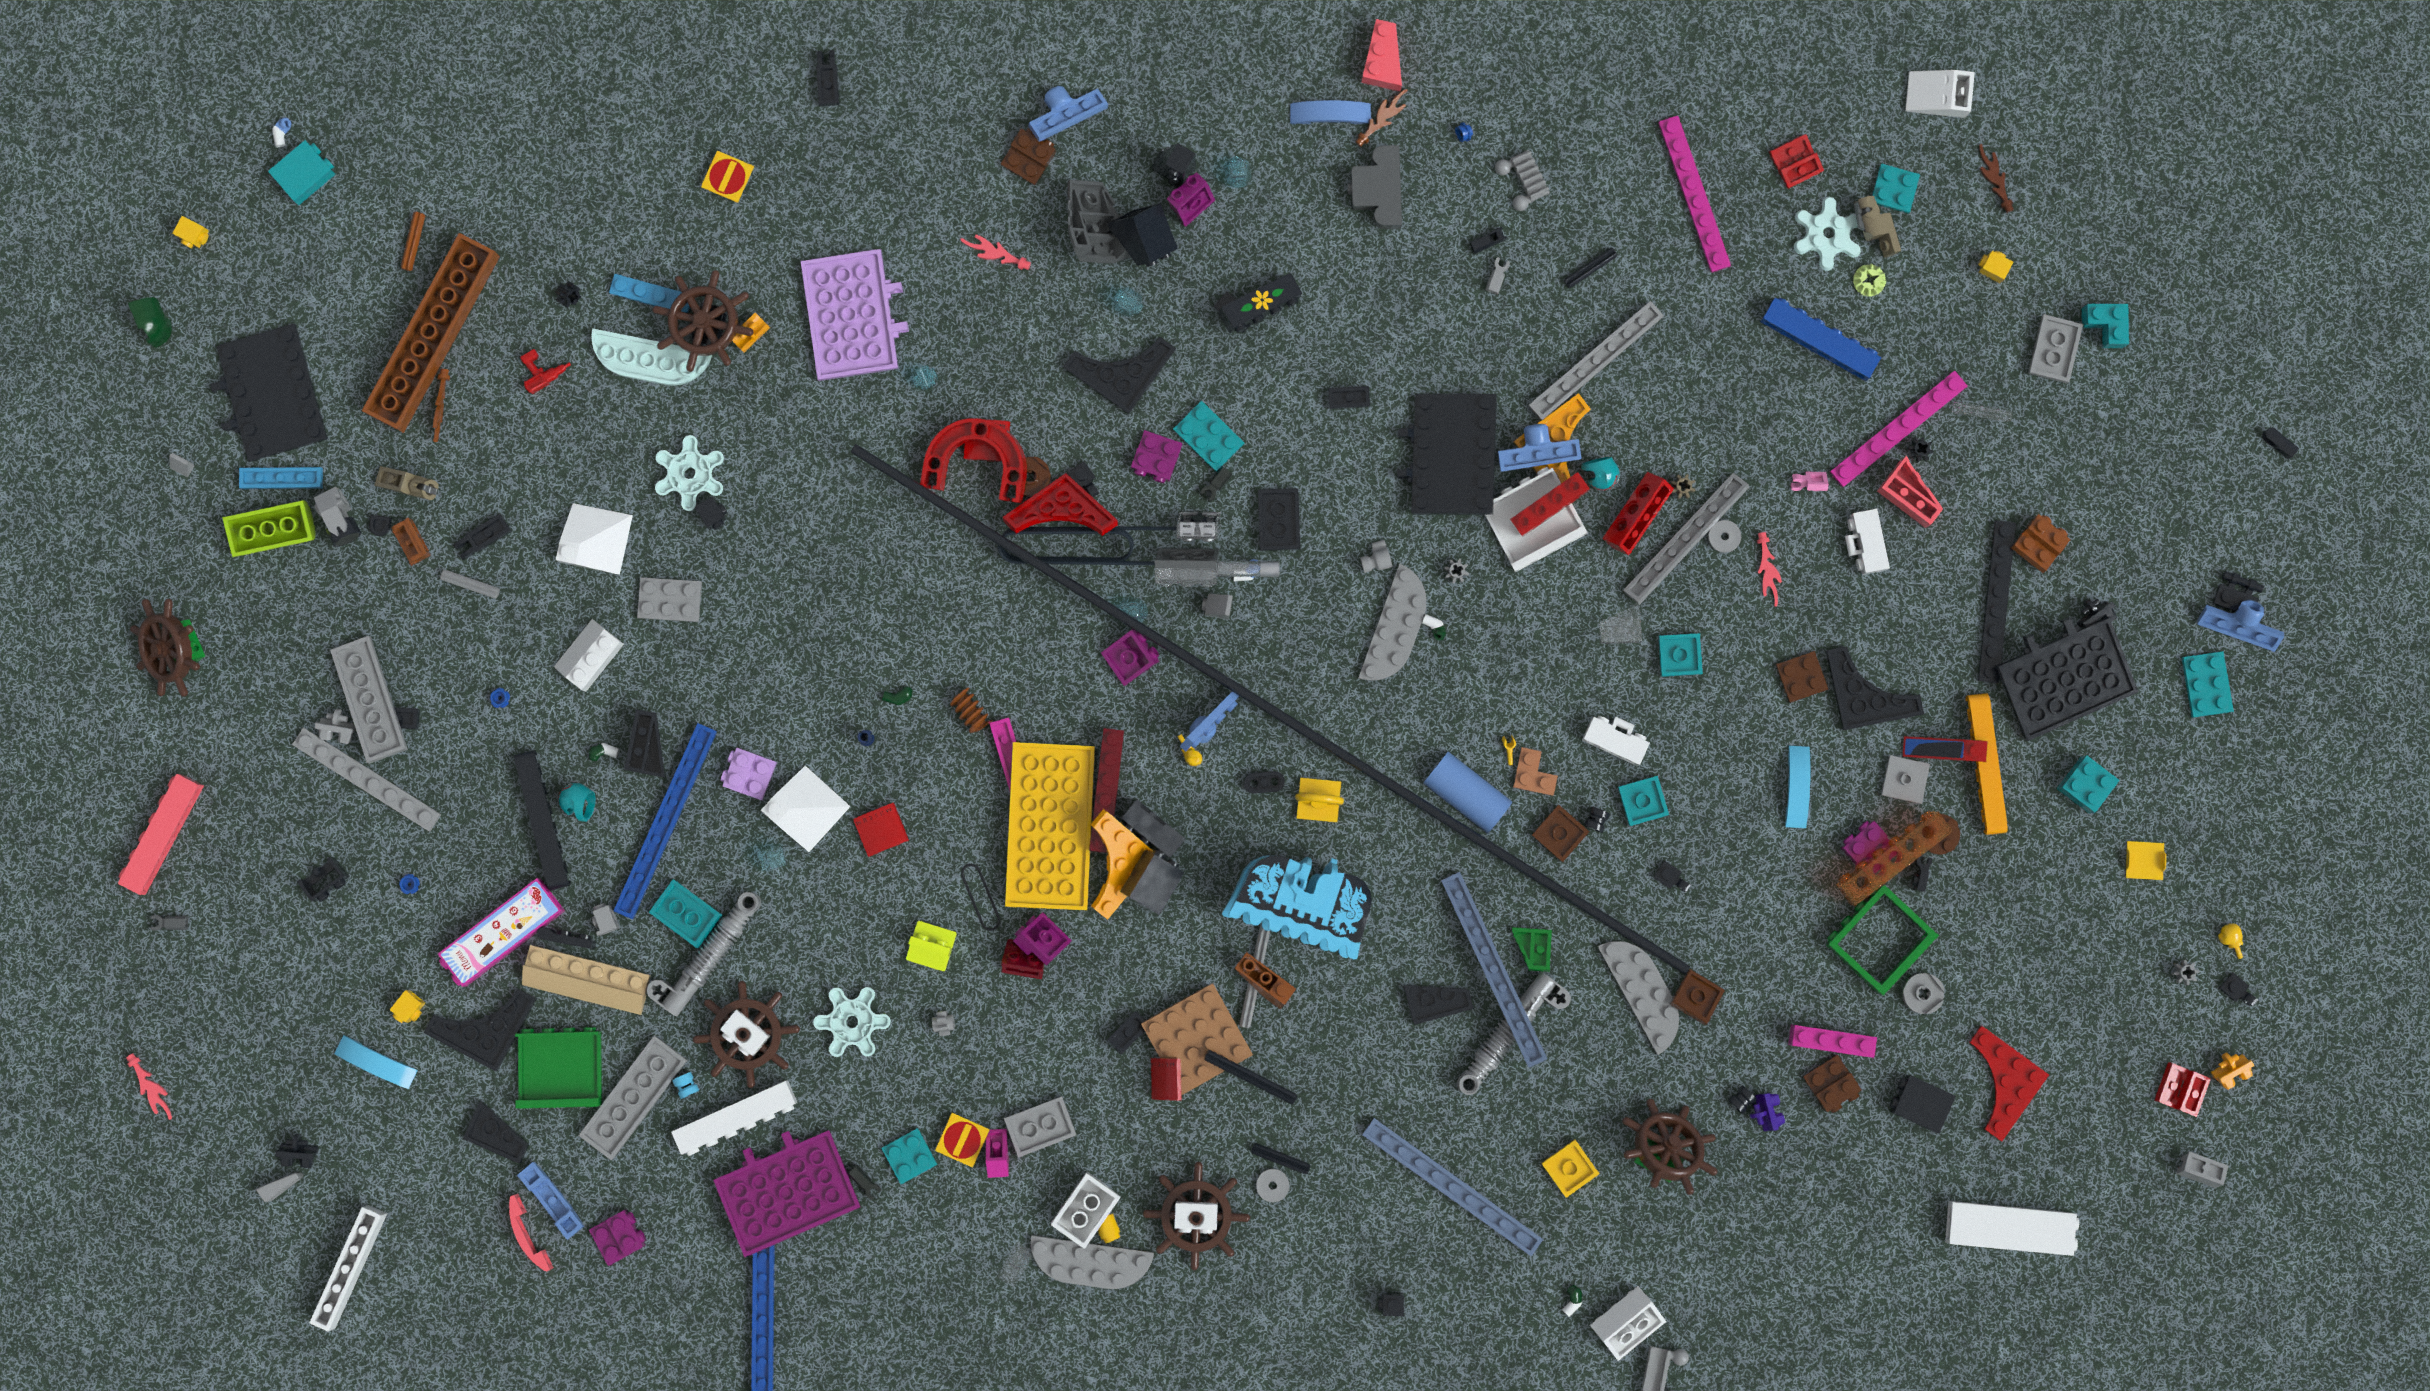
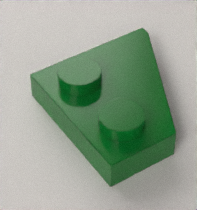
M1512 927V933L1528 970L1550 972L1552 930Z

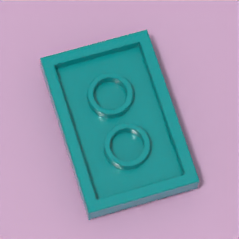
M1203 401L1173 429L1215 472L1245 444Z
M2224 652L2182 657L2191 717L2234 712Z
M674 879L649 911L651 915L696 948L700 947L722 916L721 913Z

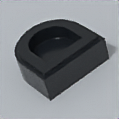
M371 515L369 522L371 533L379 537L387 535L391 528L392 518Z

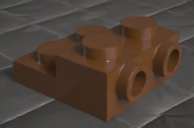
M1021 128L1013 140L1010 150L1001 162V166L1035 186L1054 157L1056 149L1053 148L1054 144L1048 139L1039 142L1029 128L1026 131Z
M1835 1055L1802 1076L1825 1112L1831 1111V1113L1840 1110L1842 1108L1841 1103L1846 1100L1849 1102L1854 1101L1860 1096L1858 1092L1862 1091L1838 1055Z

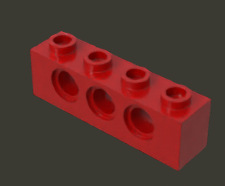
M1577 472L1510 520L1521 536L1524 537L1590 491V488Z
M1647 472L1602 539L1613 549L1630 555L1674 488L1664 478Z

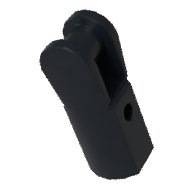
M1499 227L1470 241L1469 244L1474 254L1507 240V236H1504L1502 232L1503 228ZM1493 234H1495L1497 240L1492 241L1490 237Z
M2268 428L2262 433L2263 440L2287 459L2292 458L2299 449V447L2275 428Z

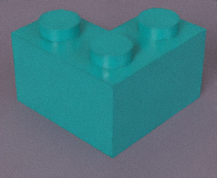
M2087 304L2082 308L2083 328H2102L2103 348H2124L2129 344L2128 304Z

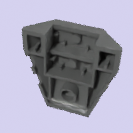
M1070 179L1068 181V234L1079 261L1113 264L1130 258L1131 256L1108 227V222L1123 214L1119 215L1114 209L1115 201L1103 182Z

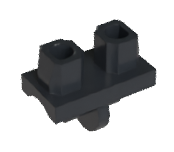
M2086 599L2083 601L2085 608L2081 610L2085 617L2079 620L2077 624L2080 628L2097 622L2100 618L2109 617L2112 622L2117 618L2113 610L2116 606L2113 601L2110 603L2105 601L2101 604L2098 599L2093 602Z
M295 1134L293 1139H287L286 1143H281L279 1150L275 1151V1157H280L281 1166H292L295 1158L300 1159V1167L311 1168L319 1146L308 1145V1140H302L301 1134Z

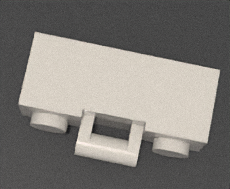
M1877 509L1851 514L1847 523L1849 531H1853V535L1845 536L1849 556L1858 555L1859 559H1856L1858 571L1865 575L1888 570L1890 567ZM1854 539L1858 541L1859 550H1856Z
M1602 716L1593 717L1582 741L1636 766L1641 764L1650 744L1645 741V736L1638 733L1632 735L1631 732L1634 725L1618 717H1615L1612 725L1609 724L1608 719ZM1616 726L1627 730L1626 734L1615 730Z

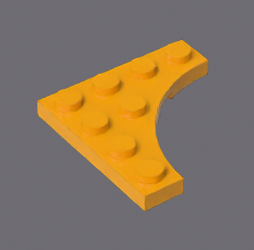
M1578 393L1538 424H1546L1548 426L1551 442L1569 440L1577 423L1591 409ZM1524 434L1513 442L1517 448L1525 445ZM1567 461L1532 467L1536 473L1546 467L1548 469L1553 468L1561 483L1570 478Z
M1103 809L1090 825L1097 831L1106 846L1108 853V876L1106 883H1103L1101 891L1091 907L1108 920L1127 897L1120 891L1144 850L1146 849L1153 853V850Z

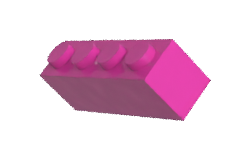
M1791 1025L1788 1045L1874 1058L1877 1037Z

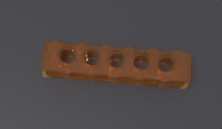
M1929 810L1920 817L1921 820L1918 823H1912L1904 829L1905 833L1891 838L1887 842L1889 845L1884 849L1879 848L1871 854L1872 858L1868 861H1861L1855 866V871L1851 874L1848 872L1839 878L1840 882L1836 886L1850 905L1856 906L1953 832L1938 811L1931 812ZM1925 826L1929 828V835L1927 837L1922 835V829ZM1908 839L1913 841V847L1910 850L1905 846ZM1892 851H1895L1897 854V859L1894 862H1891L1889 859V854ZM1878 863L1881 870L1875 875L1873 866ZM1859 876H1863L1865 880L1861 887L1856 883Z

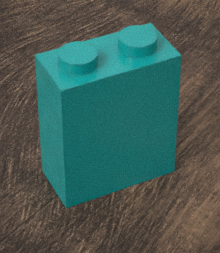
M306 140L268 171L298 205L336 175L332 170L334 165L327 158L323 160L319 155L321 150L314 143L310 145Z

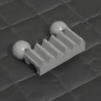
M1527 150L1510 158L1508 161L1501 159L1495 164V171L1501 176L1507 175L1511 168L1514 167L1527 196L1518 195L1513 199L1512 204L1515 210L1524 211L1529 203L1549 195V188L1542 178V173L1539 172L1538 165L1535 164V159L1532 158L1531 151Z
M1650 1346L1641 1391H1664L1670 1359L1676 1365L1683 1366L1689 1360L1688 1353L1684 1349L1671 1351Z

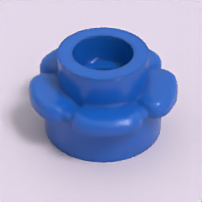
M1462 122L1460 126L1455 128V133L1460 142L1471 140L1473 131L1470 125H1465Z
M497 688L490 694L491 704L496 708L506 707L509 704L508 700H510L509 692L503 688Z
M412 874L405 875L399 882L401 891L405 894L416 893L420 885L419 879Z

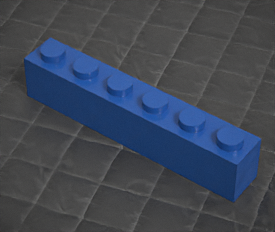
M1774 298L1760 321L1864 381L1871 377L1881 359L1875 350L1860 346V342L1856 339L1844 337L1840 330L1828 328L1822 320L1818 318L1812 319L1807 316L1804 310L1789 306V302L1782 298Z

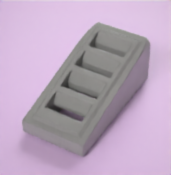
M302 1172L293 1173L261 1186L256 1191L264 1202H270L303 1178L304 1175Z

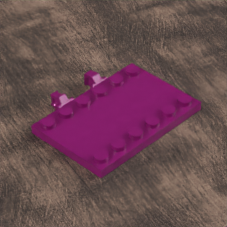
M829 1130L803 1142H799L798 1139L793 1140L790 1131L782 1133L781 1136L785 1143V1146L781 1148L782 1151L763 1159L760 1157L755 1158L751 1147L743 1150L746 1161L742 1162V1168L713 1180L744 1257H748L861 1208Z

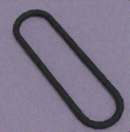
M967 864L961 871L962 880L982 927L985 930L993 931L1000 925V916L980 868L975 864ZM967 867H975L981 877L998 920L997 925L993 928H987L982 921L964 877V870Z

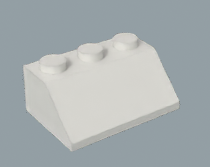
M592 619L554 667L574 685L586 692L624 643Z
M1087 1171L1052 1220L1051 1226L1085 1249L1120 1199V1196Z
M1637 1286L1622 1300L1614 1304L1606 1313L1598 1317L1590 1326L1619 1361L1666 1321L1652 1301Z

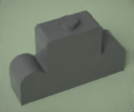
M1399 145L1378 146L1373 151V166L1352 167L1351 183H1347L1348 195H1352L1353 210H1376L1373 220L1378 228L1401 229Z

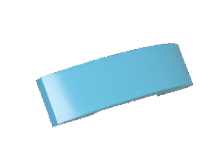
M1789 746L1788 801L1785 827L1806 828L1810 798V747Z
M343 1035L334 1053L371 1074L409 1089L418 1071L400 1061L393 1060L345 1035Z

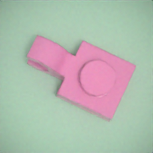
M1806 472L1805 475H1792L1793 482H1798L1791 483V490L1799 491L1803 487L1811 491L1828 490L1829 484L1826 472Z

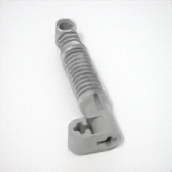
M745 892L739 896L735 904L736 908L733 907V912H729L730 916L723 917L718 922L717 927H714L715 931H711L712 935H708L710 939H706V942H703L704 946H700L701 950H697L698 954H694L695 957H692V961H689L690 965H686L682 971V977L675 986H672L665 980L651 981L647 986L648 996L674 1016H678L697 989L704 986L706 983L705 979H709L708 975H712L711 971H715L713 968H717L716 964H720L719 960H723L722 956L726 957L724 953H729L727 949H731L730 945H734L733 941L737 942L734 937L740 938L743 933V924L746 925V920L749 921L750 919L748 916L752 917L760 908L761 899L756 893ZM749 896L754 899V905L751 908L745 906V899ZM655 986H662V992H667L668 989L671 990L663 1002L661 999L664 995L662 993L656 994Z
M1540 972L1520 998V1001L1530 1023H1532L1536 1017V1011L1544 1001L1554 1008L1564 1009L1570 1004L1571 996L1566 989L1545 973ZM1555 986L1558 988L1555 994H1563L1562 999L1564 1001L1562 1003H1556L1557 998L1551 996L1549 1000L1547 999ZM1506 1018L1504 1020L1501 1019L1502 1023H1498L1499 1027H1495L1496 1031L1492 1030L1494 1034H1489L1491 1038H1487L1488 1042L1484 1041L1485 1046L1481 1045L1484 1050H1477L1474 1059L1476 1062L1471 1063L1473 1066L1468 1067L1470 1070H1466L1458 1078L1457 1087L1460 1092L1466 1095L1475 1094L1482 1084L1481 1079L1485 1080L1484 1076L1489 1075L1488 1071L1496 1070L1498 1065L1501 1064L1499 1059L1504 1060L1502 1056H1506L1505 1052L1509 1053L1508 1048L1512 1049L1511 1045H1515L1514 1041L1516 1040ZM1466 1079L1473 1081V1087L1470 1090H1465L1463 1087V1082Z

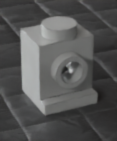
M605 903L593 907L594 916L592 921L596 928L599 927L600 930L596 932L597 936L620 929L612 905L606 906Z

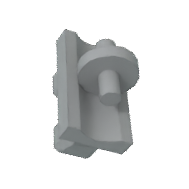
M335 709L334 714L327 713L326 719L321 718L320 722H316L315 729H319V739L331 740L333 732L339 733L338 742L348 744L351 742L353 733L356 731L354 723L347 722L348 716H343L341 709Z

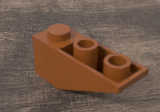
M1247 952L1234 968L1264 998L1280 1010L1296 990V988Z

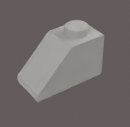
M1208 594V599L1204 598L1202 604L1205 616L1229 620L1233 596Z

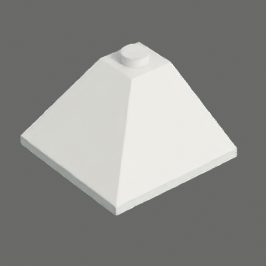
M573 503L559 542L556 561L620 575L633 515Z
M804 766L770 799L761 811L810 852L850 806L809 768Z

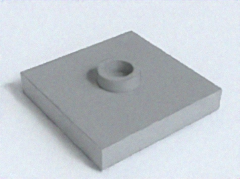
M1889 755L1881 796L1922 804L1930 764Z

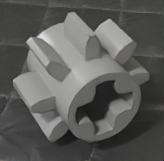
M1460 558L1457 563L1450 560L1449 564L1451 567H1444V570L1448 571L1445 579L1449 577L1453 579L1452 584L1458 579L1463 583L1464 579L1462 576L1469 575L1468 572H1465L1468 564L1462 565ZM1453 567H1455L1456 569H1461L1459 573L1460 576H1458L1457 574H1452V571L1454 570Z
M2181 960L2182 965L2174 964L2176 970L2171 974L2177 976L2176 983L2184 981V985H2189V980L2197 981L2195 976L2200 971L2194 968L2195 962L2187 965V960ZM2189 970V974L2183 975V971Z
M948 1011L936 1012L937 1017H932L934 1033L939 1032V1036L951 1035L950 1030H955L953 1014L948 1015Z

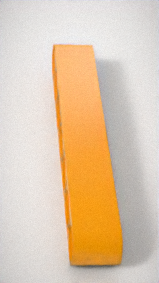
M1988 693L1967 695L1965 700L1968 701L1969 707L1967 714L1968 721H1971V740L1988 741L1987 763L1976 762L1977 769H1975L1976 780L1979 782L1980 787L1978 790L1979 802H1982L1983 809L1981 810L1982 823H1985V830L1983 831L1985 835L2006 833L2007 818L1990 697Z

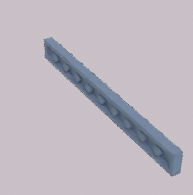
M1458 872L1441 880L1528 1068L1548 1060L1461 873Z
M1373 1118L1362 1135L1530 1256L1534 1254L1543 1241L1537 1234L1375 1118Z

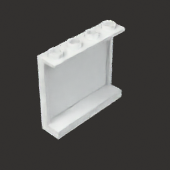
M1543 468L1537 472L1538 476L1535 478L1527 477L1519 482L1520 486L1514 489L1511 486L1501 491L1502 495L1496 499L1494 498L1493 515H1485L1515 572L1588 534L1572 503L1524 537L1521 536L1510 520L1561 484L1553 468Z

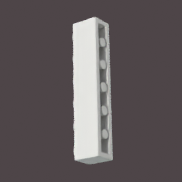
M787 1080L674 1130L672 1135L680 1154L687 1153L690 1156L699 1152L698 1147L706 1144L708 1148L719 1143L717 1139L725 1136L728 1139L737 1135L736 1130L744 1127L746 1131L757 1126L755 1122L763 1119L766 1122L775 1118L774 1113L781 1110L783 1114L794 1109L793 1105L798 1102Z
M370 1205L361 1208L310 1320V1324L326 1331L336 1328L387 1213Z

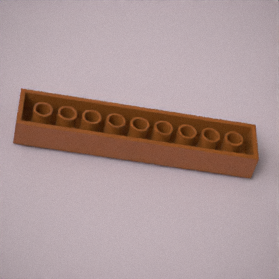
M461 233L457 235L362 411L402 433L405 432L500 258L494 250Z

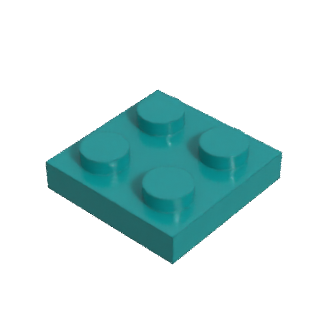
M1881 163L1872 193L1877 205L1909 214L1920 174Z
M1700 633L1658 636L1661 677L1703 674Z
M1658 776L1617 787L1629 827L1669 815Z
M919 1128L881 1148L900 1184L937 1165Z

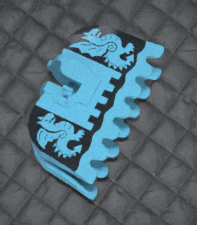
M1268 855L1252 860L1243 869L1222 915L1227 918L1238 919L1243 914L1242 920L1245 924L1259 925L1262 921V928L1265 931L1277 932L1281 929V934L1284 937L1296 939L1300 936V940L1304 944H1319L1320 948L1324 951H1338L1340 956L1344 958L1357 959L1372 899L1371 892L1362 879L1354 875L1338 873V860L1331 858L1322 874L1312 875L1308 882L1307 879L1312 867V859L1310 857H1305L1302 861L1296 862L1287 857Z

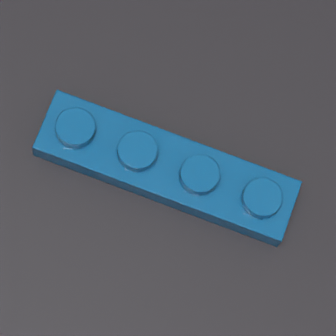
M614 274L609 291L610 294L669 309L674 300L681 294L680 291ZM688 303L682 308L681 312H689L690 306Z
M239 468V488L323 489V468Z

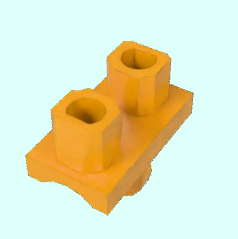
M754 313L741 325L753 329V335L746 336L736 333L732 341L745 353L770 327Z
M2228 1053L2222 1054L2223 1061L2218 1064L2219 1068L2211 1072L2213 1078L2219 1081L2225 1089L2229 1090L2236 1084L2233 1079L2234 1077L2239 1076L2242 1080H2246L2253 1076L2251 1068L2254 1064L2252 1060H2248L2243 1054L2240 1056L2237 1054L2230 1056Z

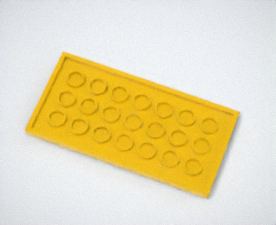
M1012 743L1005 907L1087 910L1095 746Z

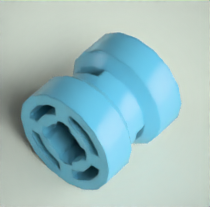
M691 1072L672 1080L674 1086L679 1090L678 1095L680 1099L699 1091L698 1086L693 1082ZM691 1083L690 1086L681 1089L682 1087H684V1086H686V1085H688V1084Z

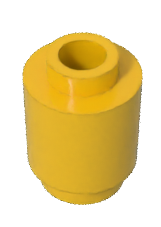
M1111 1213L1098 1229V1233L1105 1244L1120 1238V1229L1113 1213Z

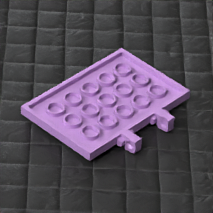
M881 249L801 261L818 381L899 369L894 338H899L898 333L909 332L907 322L895 323V320L891 319L889 299H891V294L902 293L903 288L901 282L891 283V280L885 279Z

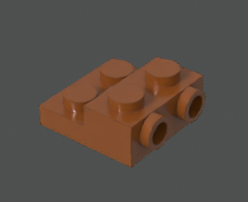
M2038 514L2027 525L2011 549L2040 572L2044 573L2071 539L2067 537L2068 534L2064 529L2053 526L2049 517Z

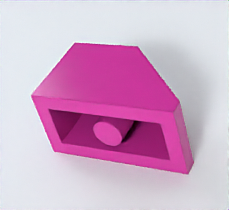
M1007 1129L989 1130L986 1137L988 1178L1009 1176Z

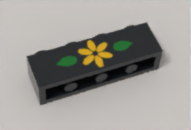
M1290 272L1222 306L1218 314L1229 334L1235 331L1240 333L1247 328L1248 324L1252 322L1254 325L1265 319L1264 316L1268 314L1274 316L1282 311V307L1286 305L1292 307L1297 304L1302 291Z

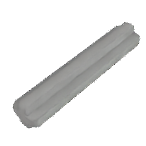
M443 570L440 579L492 598H497L500 589L448 570Z

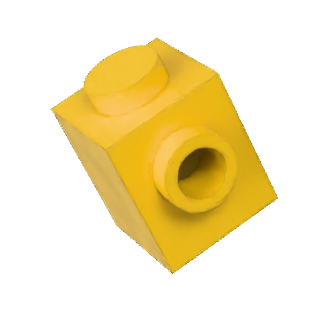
M181 216L172 234L182 239L180 243L192 249L193 245L200 248L201 245L207 242L209 230Z
M1991 251L1988 255L1984 254L1978 264L1981 266L1979 273L2001 283L2007 276L2013 261L2007 259L2006 255L1999 251Z
M405 990L390 1008V1011L394 1013L392 1016L401 1023L411 1022V1020L414 1022L422 1014L420 1009L425 1005V1002L411 990Z

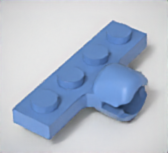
M1056 86L1045 94L1044 102L1051 111L1029 122L1028 127L1040 142L1107 109L1108 103L1098 89L1073 99L1064 87Z
M1546 424L1526 426L1524 428L1525 445L1523 447L1497 451L1501 472L1582 459L1579 439L1551 442Z
M2254 600L2243 601L2235 613H2228L2206 605L2197 621V625L2274 652L2284 638V632L2259 623L2264 616V608Z
M1231 692L1208 716L1196 718L1190 726V735L1180 747L1186 752L1191 746L1196 748L1199 743L1210 741L1216 733L1215 722L1219 724L1226 717L1224 713L1226 711L1231 712L1237 706L1236 700L1239 695Z

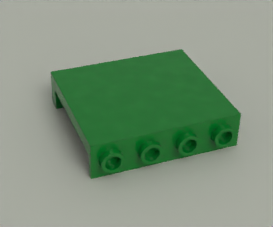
M596 1027L583 1028V1032H575V1028H563V1032H555V1028L542 1029V1033H534V1029H521V1033L515 1034V1037H518V1100H516V1109L599 1107L602 1105L601 1031H596Z

